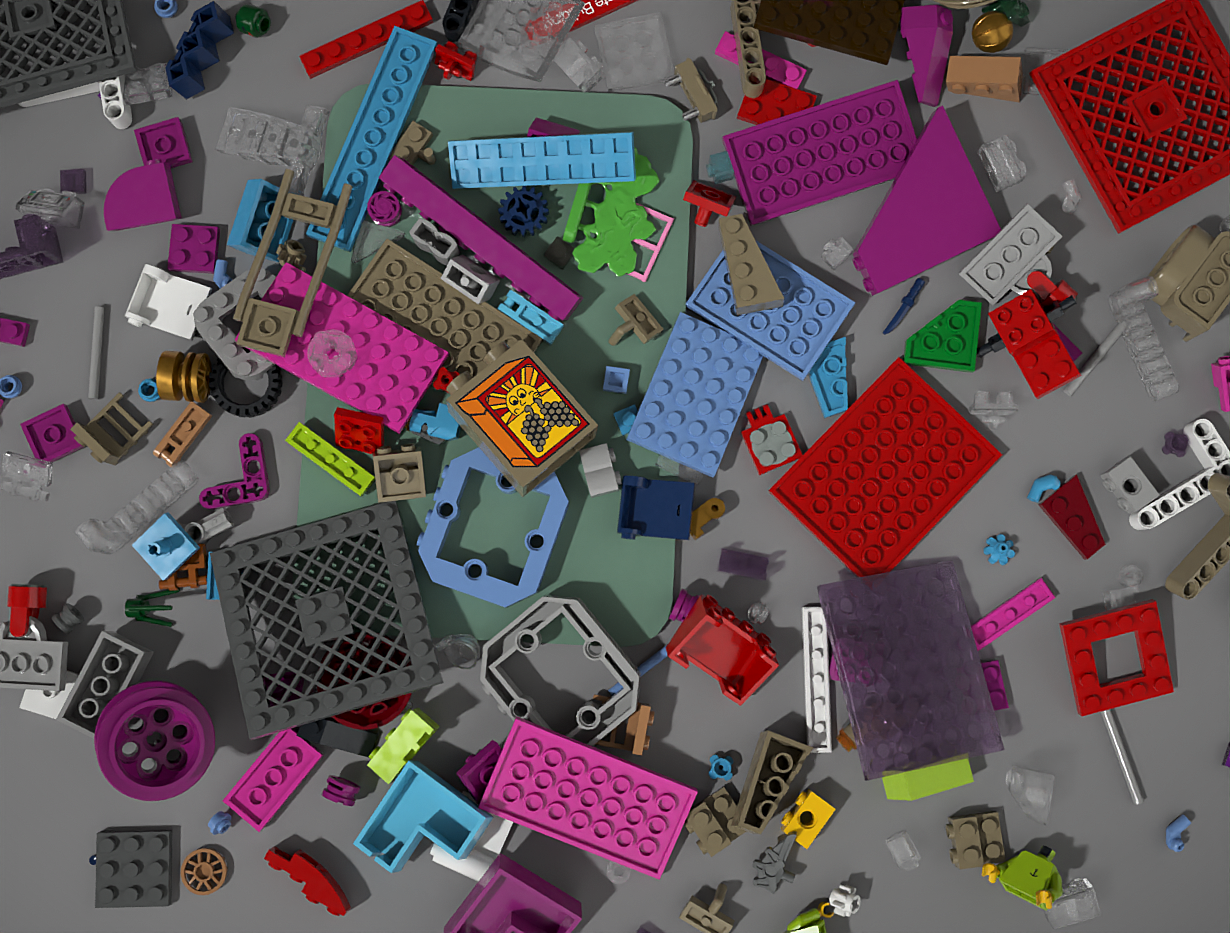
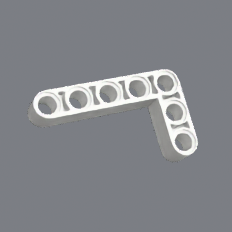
M125 75L18 103L22 107H29L100 91L103 112L107 119L118 129L128 128L132 123Z
M1199 419L1188 423L1183 430L1186 441L1204 467V470L1158 496L1138 512L1131 513L1129 522L1134 529H1151L1210 495L1208 481L1213 474L1222 473V466L1226 468L1227 475L1230 476V451L1209 420ZM1196 426H1198V427L1201 429V431H1202L1201 436H1199V435L1196 433V431H1195V427H1196ZM1209 446L1214 449V456L1209 454ZM1202 478L1207 481L1206 489L1201 485ZM1182 490L1187 493L1186 501L1181 497ZM1162 501L1167 504L1168 510L1166 513L1161 509ZM1142 513L1147 516L1148 522L1146 525L1141 522L1140 516Z

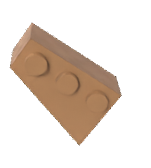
M950 56L946 78L949 92L1020 103L1023 82L1021 57Z

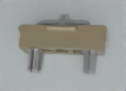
M686 58V61L675 65V75L665 79L664 84L666 87H669L678 82L680 83L693 108L682 113L684 121L695 116L698 117L700 123L709 119L714 120L718 110L716 107L717 97L712 89L715 84L713 80H707L701 69H696L690 58ZM704 82L707 84H711L709 87L711 95L709 94Z

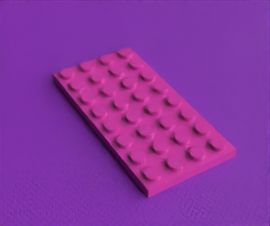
M286 262L260 301L300 311L312 276ZM323 282L320 283L303 336L298 337L292 334L285 357L247 348L359 412L384 417V426L399 434L433 382L438 369L442 367L449 356L446 350Z
M516 716L478 808L660 880L698 790Z

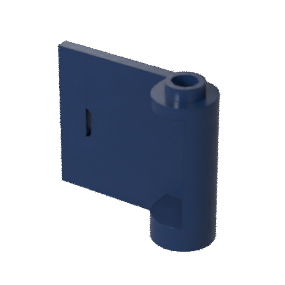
M623 476L617 533L621 534L622 539L635 540L636 536L690 540L695 483Z

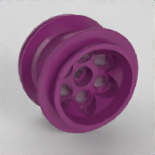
M146 681L134 684L114 696L100 714L94 734L98 764L107 781L116 790L128 797L142 801H160L173 798L194 786L208 769L215 749V730L212 720L199 700L187 689L177 684L166 681ZM166 709V718L160 721L153 718L156 710ZM134 717H139L143 721L138 729H131L128 726L129 721ZM180 724L186 726L183 735L174 736L172 734L175 726ZM153 732L160 733L159 740H155L154 743L147 742V736H152ZM128 742L136 744V750L131 754H126L122 751L124 744ZM170 750H179L180 756L176 760L170 761L166 758ZM147 758H152L155 760L154 767L148 770L141 767L142 762Z

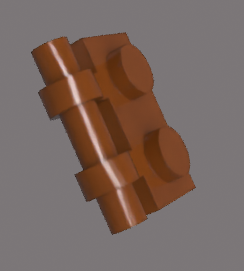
M198 544L200 549L177 570H188L189 577L178 578L176 571L167 580H159L160 590L169 589L170 591H175L180 587L190 586L193 589L199 588L200 585H207V575L199 576L198 569L207 568L206 544Z

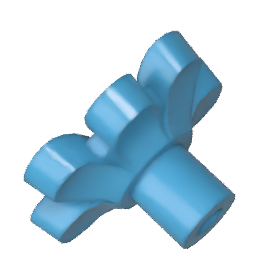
M998 534L996 539L992 537L987 538L986 543L990 546L985 547L983 552L986 555H991L988 559L991 564H995L999 560L1001 565H1006L1008 563L1007 557L1013 558L1015 556V552L1010 549L1014 545L1011 540L1005 541L1004 535Z

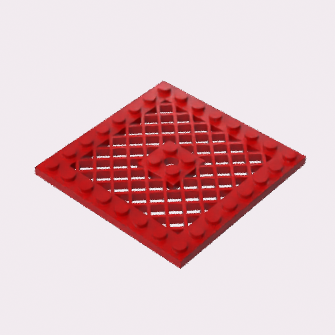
M1166 0L1035 68L1029 73L1118 234L1230 175V149L1223 152L1224 145H1230V138L1227 137L1230 129V55L1199 0ZM1167 27L1165 35L1157 33ZM1172 29L1182 32L1180 39L1170 37ZM1187 36L1191 43L1186 42ZM1147 38L1145 45L1137 43ZM1153 39L1163 42L1161 50L1151 47ZM1168 44L1178 47L1176 55L1166 52ZM1127 48L1125 56L1117 54L1118 52ZM1184 49L1193 51L1192 59L1182 57ZM1133 50L1143 52L1141 61L1131 58ZM1148 54L1158 57L1156 65L1146 62ZM1107 59L1106 66L1097 64ZM1164 59L1174 62L1172 70L1162 67ZM1113 60L1123 63L1121 71L1111 68ZM1179 64L1189 66L1187 75L1177 72ZM1128 65L1138 67L1136 76L1126 73ZM1088 69L1086 77L1078 75V73ZM1144 69L1154 72L1152 81L1142 78ZM1195 69L1205 71L1203 79L1193 77ZM1093 70L1103 73L1101 81L1091 79ZM1109 75L1119 78L1117 86L1107 84ZM1159 75L1168 76L1169 81L1167 82L1165 78L1158 82ZM1175 79L1185 82L1183 90L1173 87ZM1124 80L1134 83L1132 91L1122 88ZM1073 81L1083 83L1081 92L1071 89ZM1191 84L1200 86L1198 95L1189 92ZM1089 85L1099 88L1097 97L1086 94ZM1140 85H1143V86L1148 87V88H1146V89H1144V90L1138 92V89H1139V86H1140ZM1206 88L1216 91L1214 100L1204 97ZM1104 90L1114 93L1112 101L1102 99ZM1120 95L1129 97L1122 102L1123 105L1118 104ZM1176 96L1181 97L1179 102H1178ZM1073 97L1079 99L1078 104H1076ZM1186 99L1196 102L1194 110L1184 107ZM1084 101L1094 103L1092 112L1082 109ZM1202 104L1211 106L1209 115L1200 112ZM1100 105L1110 108L1108 117L1098 114ZM1151 105H1156L1159 108L1160 114L1158 116L1151 113ZM1217 109L1227 111L1225 120L1216 117ZM1115 110L1125 113L1123 122L1113 119ZM1187 116L1192 117L1190 125H1186L1181 122L1188 119ZM1084 117L1090 119L1089 125L1087 124ZM1130 117L1135 125L1129 124ZM1198 119L1207 121L1205 130L1196 128ZM1095 121L1105 123L1103 132L1093 129ZM1213 124L1223 126L1221 135L1211 132ZM1111 125L1121 128L1119 137L1109 134ZM1172 128L1170 136L1161 134L1164 131ZM1178 129L1188 132L1185 141L1176 138ZM1127 130L1137 133L1134 142L1124 139ZM1194 134L1203 137L1201 146L1191 143ZM1095 137L1101 139L1100 145H1099V143L1097 142V140H1096ZM1141 138L1144 142L1152 138L1150 147L1140 144ZM1209 139L1218 141L1216 150L1207 148ZM1158 140L1168 143L1166 151L1156 149ZM1107 141L1117 143L1115 152L1105 150ZM1122 145L1132 148L1130 157L1120 154ZM1173 145L1183 147L1181 156L1171 153ZM1189 149L1199 152L1196 161L1187 158ZM1138 150L1148 153L1146 162L1136 159ZM1205 154L1213 156V158L1203 162ZM1154 155L1163 158L1161 167L1151 164ZM1106 157L1112 159L1111 165H1110V163H1109V161L1107 160ZM1169 160L1179 163L1177 172L1167 169ZM1118 161L1128 163L1126 173L1116 170ZM1185 165L1194 167L1183 173ZM1134 166L1144 168L1141 177L1132 175ZM1149 170L1159 173L1157 182L1147 179ZM1165 175L1173 177V179L1163 184ZM1117 177L1124 179L1122 185ZM1129 181L1139 184L1137 193L1127 190ZM1145 186L1154 188L1143 194Z

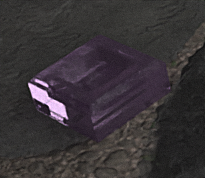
M84 169L60 170V193L63 195L86 194V171Z

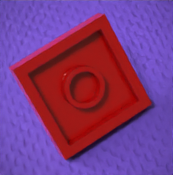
M693 180L686 190L683 200L700 206L694 223L707 227L712 212L728 216L737 196Z

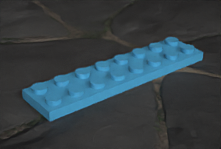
M633 132L448 141L452 189L626 182L636 180Z

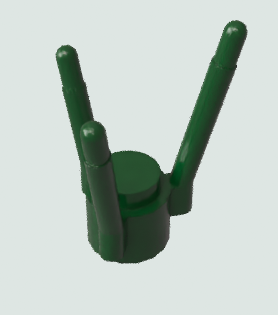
M180 589L137 595L134 599H127L125 614L128 618H135L136 621L172 627V622L145 615H148L150 611L172 610L173 606L150 605L149 601L146 600L178 593Z

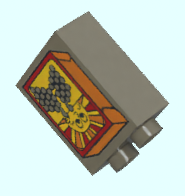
M521 339L511 348L505 341L492 348L483 359L488 366L473 377L468 371L457 376L446 388V391L451 395L446 399L449 414L516 491L524 497L596 437L598 424Z

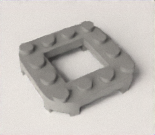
M261 267L250 298L256 295L262 298L276 277ZM248 270L202 301L194 311L193 316L200 336L203 337L230 373L237 379H255L257 381L264 377L263 374L276 364L253 351L247 354L241 346L236 344L237 342L233 335L220 321L236 310L240 294L250 271Z

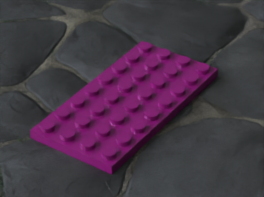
M898 80L722 137L750 226L894 180L917 140Z

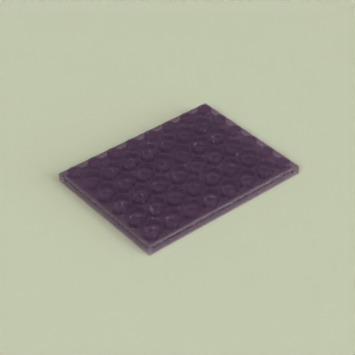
M953 560L817 586L865 781L1005 750Z

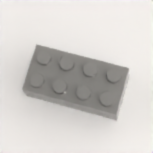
M102 631L56 720L94 739L96 724L105 706L119 692L139 683L154 651L113 631Z

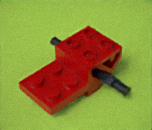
M1030 289L989 312L988 315L998 333L990 337L988 343L977 348L978 356L981 358L991 351L996 353L1006 347L1017 362L1037 399L1077 379L1082 375L1052 323L1053 320L1064 315V310L1077 304L1075 299L1071 295L1059 303L1056 300L1043 307L1035 293Z

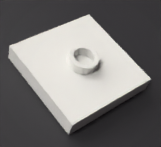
M66 670L65 691L26 689L19 708L56 719L79 674Z

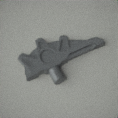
M796 831L789 832L785 839L774 848L767 847L765 849L766 855L762 860L755 859L753 861V867L758 870V877L753 880L754 886L763 887L774 894L780 879L793 883L795 874L784 870V865L797 836Z

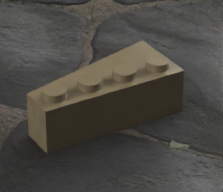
M737 214L719 218V232L736 314L742 315L783 307L784 297L743 215Z
M771 731L761 732L731 826L752 834L761 835L776 811L778 803L788 791L789 785L800 771L804 760L811 753L813 747Z

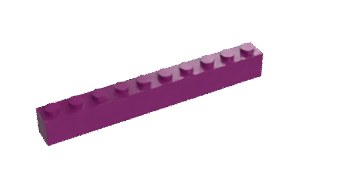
M394 155L379 176V179L384 182V188L393 194L397 192L403 196L401 200L411 208L415 206L421 210L419 214L427 221L431 222L434 220L439 224L438 229L442 233L452 234L457 238L456 243L465 250L470 248L476 253L474 257L483 264L488 262L494 267L492 271L503 279L505 276L510 279L513 288L521 293L523 291L531 296L529 300L539 307L545 306L549 310L548 314L555 320H568L584 297L404 158Z

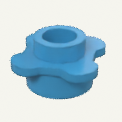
M712 755L710 757V778L716 779L718 777L730 780L733 776L731 773V765L734 763L732 757L726 756L722 758Z

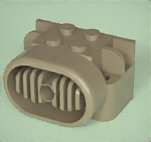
M1198 225L1189 226L1172 243L1141 286V292L1157 303L1162 313L1170 319L1168 324L1171 327L1178 325L1187 332L1183 337L1185 342L1208 331L1230 302V231L1222 232L1213 237Z

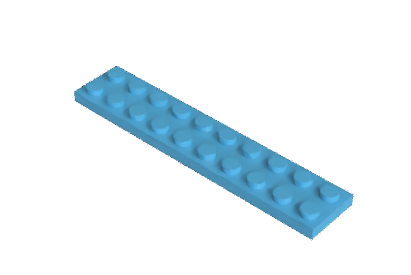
M394 26L320 199V201L337 206L343 185L349 184L353 186L334 245L350 253L368 213L367 203L379 187L381 182L379 176L389 163L391 152L397 144L435 54V48L438 45L437 41ZM310 224L306 235L325 243L330 228Z

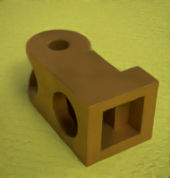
M711 498L692 512L690 535L694 540H697L704 534L701 529L711 520L719 519L724 514L725 504L721 499Z

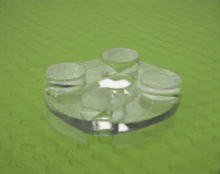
M330 329L319 331L314 335V338L308 345L307 357L310 365L319 375L326 378H338L353 368L357 359V350L349 335L340 330ZM332 348L339 352L338 356H333V359H329V356L326 354Z

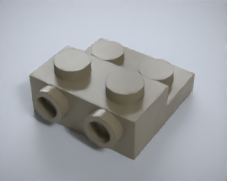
M407 443L401 445V449L392 450L391 446H381L377 448V452H372L378 503L426 497L420 447H416L414 443Z
M724 786L691 807L684 823L690 834L695 831L700 840L696 843L704 855L709 853L711 857L747 832L731 826L737 806Z
M997 811L948 817L949 824H946V834L952 842L953 849L949 850L951 862L955 864V867L958 869L983 867L986 863L1006 862Z

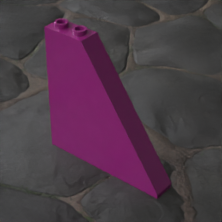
M943 105L938 107L929 117L853 252V264L857 271H861L864 277L862 280L867 292H871L872 296L995 237L1001 231Z

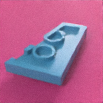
M846 337L829 342L808 373L824 419L843 413L848 409Z

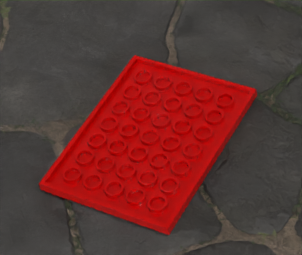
M898 357L768 492L870 590H873L1003 454Z

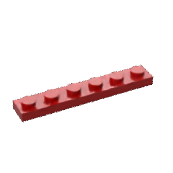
M421 0L306 52L299 57L309 78L312 79L386 45L394 26L415 32L434 22L424 0Z

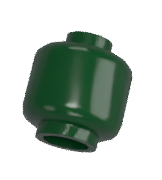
M245 4L240 7L235 16L238 30L255 38L262 37L269 31L271 26V20L267 11L252 4Z

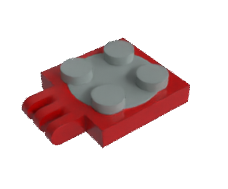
M768 404L763 405V411L766 415L762 416L759 408L754 409L756 419L753 418L750 411L745 413L751 428L741 432L759 476L794 462L803 456L785 414L774 418Z

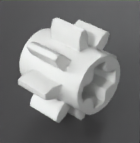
M840 885L839 888L833 889L830 895V905L835 907V914L850 917L851 913L855 914L858 911L861 900L860 896L855 894L856 888Z

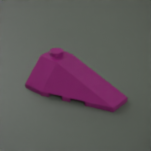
M939 5L902 7L900 17L902 38L907 39L909 51L906 52L907 58L913 62L915 72H913L912 78L918 102L936 107L938 106L953 34L952 10Z

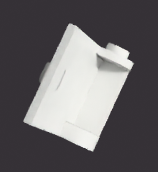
M145 264L125 317L129 318L128 323L134 326L142 327V324L193 340L197 330L193 313L198 305L210 296L212 288L170 275L164 270Z

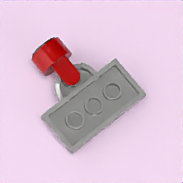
M1028 203L959 272V275L992 305L1009 289L1018 294H1023L1032 289L1034 293L1042 297L1039 302L1043 307L1056 300L1059 303L1071 295L1075 301L1078 298V292L1064 279L1056 284L1050 280L1052 267L1050 260L1045 254L1063 236Z
M11 584L8 588L7 607H11L10 620L3 622L0 627V688L65 691L68 642L47 641L46 630L43 624L37 620L40 608H46L47 587L45 585Z

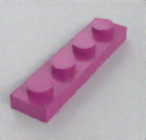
M725 31L715 50V54L739 65L734 35ZM762 49L766 79L798 89L807 70Z

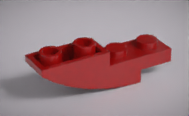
M275 846L268 850L264 859L269 861L268 865L278 871L283 869L290 873L289 877L299 883L304 881L306 883L301 892L306 894L307 900L315 904L320 902L327 906L328 912L336 916H340V914L344 916L350 910L351 906L340 885L313 857L302 850L297 851L293 856Z

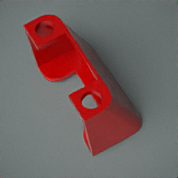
M701 594L666 646L669 658L685 669L690 666L688 661L718 680L722 693L740 706L779 666L776 659L777 654L770 645V638L762 632L759 634L754 631L752 625L746 620L740 621L729 608L725 607L723 609L709 594L706 596Z

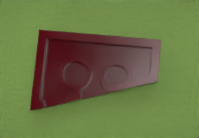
M1077 475L1071 477L1038 504L1084 560L1089 559L1106 545Z

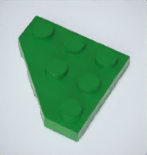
M965 300L956 301L905 341L903 361L908 365L973 373L976 364L982 303Z

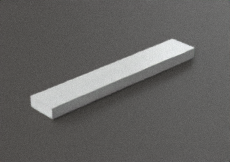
M802 607L806 745L813 747L811 753L832 752L827 607Z

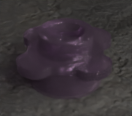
M1167 432L1164 435L1166 441L1165 446L1162 447L1163 453L1166 455L1175 454L1179 458L1185 456V450L1188 446L1187 436L1174 435L1173 432Z

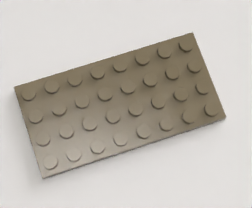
M388 238L347 295L446 350L449 356L442 367H445L450 372L457 371L461 374L468 371L473 377L488 366L483 360L486 354L503 341L511 348L522 339L534 353L543 341L542 338L486 302L477 304L441 279L442 273Z

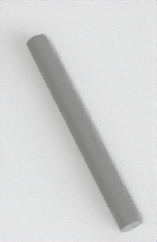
M95 307L88 395V399L98 400L104 307Z
M1121 320L1080 369L1079 372L1082 376L1071 381L1063 390L1064 393L1072 396L1128 327L1125 321Z
M1111 710L1101 711L1134 805L1142 804L1144 800Z

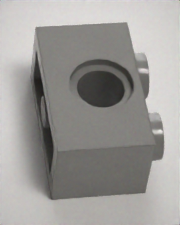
M463 254L450 259L441 277L443 281L477 304L490 300L500 282V279Z
M1132 457L1122 459L1100 475L1105 488L1109 492H1113L1117 497L1119 507L1129 514L1138 512L1160 496ZM1125 481L1131 484V492L1125 490Z

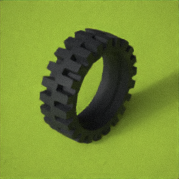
M242 347L247 354L251 351L245 347ZM220 358L217 359V364H213V372L209 375L211 379L209 388L212 390L211 394L215 401L225 411L239 417L252 418L255 417L254 415L260 416L264 414V411L271 409L272 404L277 403V397L281 395L282 391L280 389L283 385L282 375L277 365H274L267 371L268 388L265 394L258 401L251 404H238L233 402L224 390V377L228 368Z

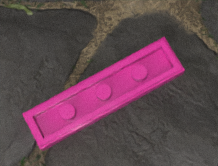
M1039 578L962 632L975 651H979L1056 597L1044 580Z

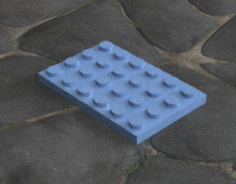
M756 241L784 297L783 307L737 315L724 251L722 250L687 301L686 307L723 331L732 334L747 346L757 350L759 354L804 381L854 307L855 302Z
M680 312L626 440L713 478L763 355L759 354L754 348L747 346L732 334Z

